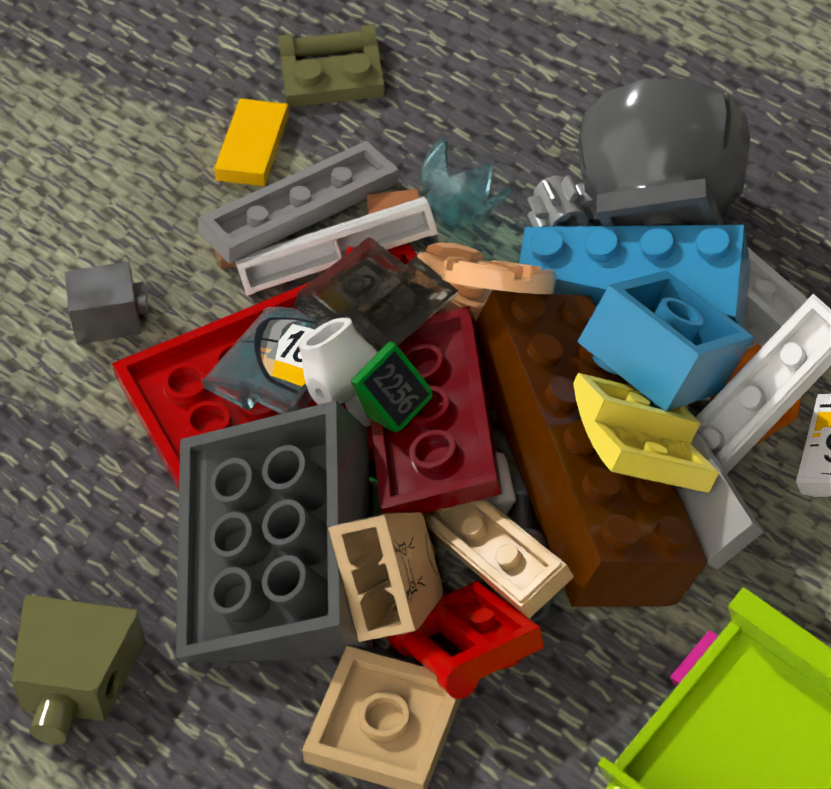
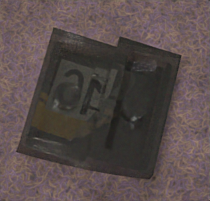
M369 236L301 289L297 294L294 307L320 326L333 319L350 318L357 332L379 352L389 341L397 346L400 345L456 297L459 290L449 282L442 280L438 273L417 256L404 265Z

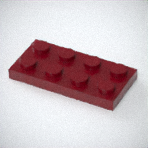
M470 306L410 321L419 325L405 322L361 334L377 352L389 341L396 344L427 382L433 393L432 399L399 432H392L371 420L379 504L382 514L414 512L426 514L501 495L502 487L477 328Z

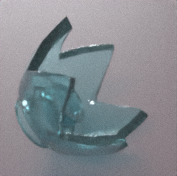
M442 136L429 150L422 164L420 190L429 202L433 217L450 227L456 228L461 220L471 223L488 215L503 203L513 190L505 187L496 196L487 200L492 176L491 163L450 176L448 165L449 143Z

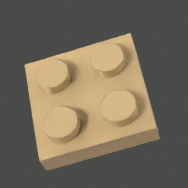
M346 646L302 749L304 763L393 789H428L462 699H454L443 691L437 683V676L425 667Z

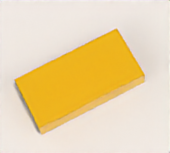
M239 98L214 167L216 181L266 186L289 118L288 104Z

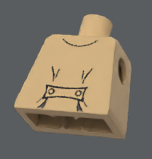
M421 512L388 513L329 527L358 642L416 631L443 596V587L435 561V548L430 541L425 519Z

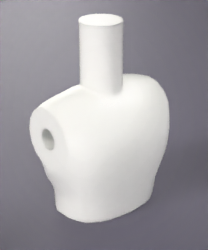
M350 318L333 319L310 332L299 344L306 386L311 397L318 405L337 401L340 404L345 403L347 410L365 427L371 425V420L367 417L351 379L378 352L357 332Z

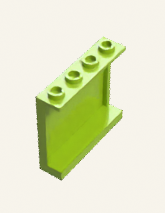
M743 587L728 605L731 617L730 623L614 764L605 757L599 761L598 766L605 780L609 783L605 789H831V648Z

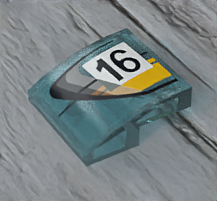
M267 307L202 380L203 388L248 411L256 402L280 414L304 409L313 398L308 391L304 379L299 344L310 332L332 319L293 308Z

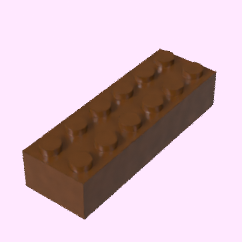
M492 290L476 320L484 379L549 550L567 564L574 575V578L564 586L571 607H640L678 604L708 561L675 486L611 472L593 447L580 417L573 385L578 373L630 385L621 376L609 373L599 367L593 360V354L577 342L596 309L592 297Z

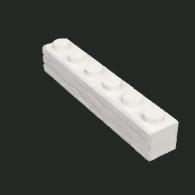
M421 197L260 249L235 262L246 296L255 292L338 266L348 246L378 253L418 239L437 235L438 232L429 202L425 197Z

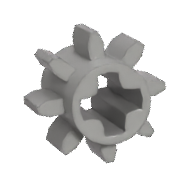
M556 175L542 180L535 187L533 196L527 199L532 209L527 216L533 227L588 226V220L594 217L589 208L594 201L584 191L583 183L575 186L570 175L565 177Z

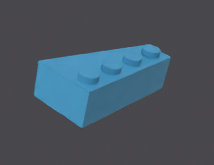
M744 225L525 227L519 263L542 267L541 270H554V273H557L553 294L591 296L597 307L610 284L667 270L745 329L750 259Z

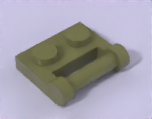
M375 24L361 25L360 31L293 38V34L278 35L288 108L385 96ZM363 50V53L296 61V58Z

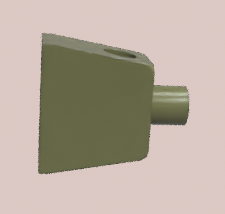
M25 595L13 664L12 684L21 708L35 712L30 727V733L34 738L47 744L59 745L66 742L74 717L106 721L146 641L138 610Z

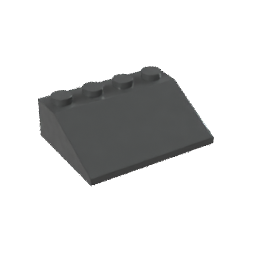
M337 401L180 439L175 657L178 661L188 663L323 659L343 655L346 646L364 651L373 649V639L358 642L328 529L331 526L370 518L368 429Z

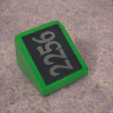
M391 341L351 379V383L367 417L392 432L401 431L433 397L427 382L398 346Z

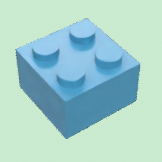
M666 270L610 284L577 342L593 354V360L599 367L609 373L621 376L640 391L641 395L651 402L649 406L667 412L718 394L730 379L754 336Z

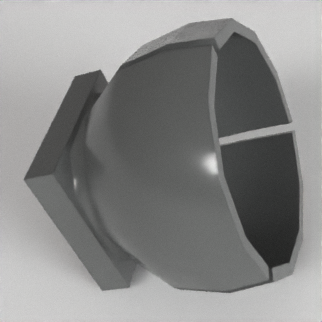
M642 79L605 92L584 113L578 139L584 191L597 204L596 213L603 226L724 225L721 218L722 214L743 192L750 147L747 117L729 94L725 96L723 90L691 79Z

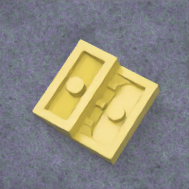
M581 373L577 374L573 385L580 417L593 447L611 472L701 492H710L719 471L691 444L701 423L684 406L666 412L649 406L651 402L633 386Z

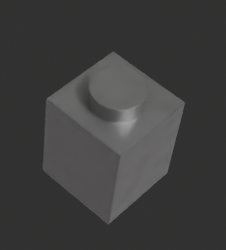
M129 261L64 272L68 311L77 345L142 334L139 315L149 313L144 281L134 283Z

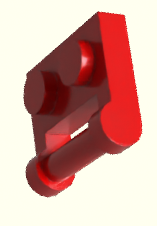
M475 581L441 597L416 631L387 636L389 644L403 656H413L436 675L439 687L454 699L468 697L476 689L479 679L500 669L513 667L522 658L544 648L540 626L479 581ZM440 632L463 652L452 657L429 637Z

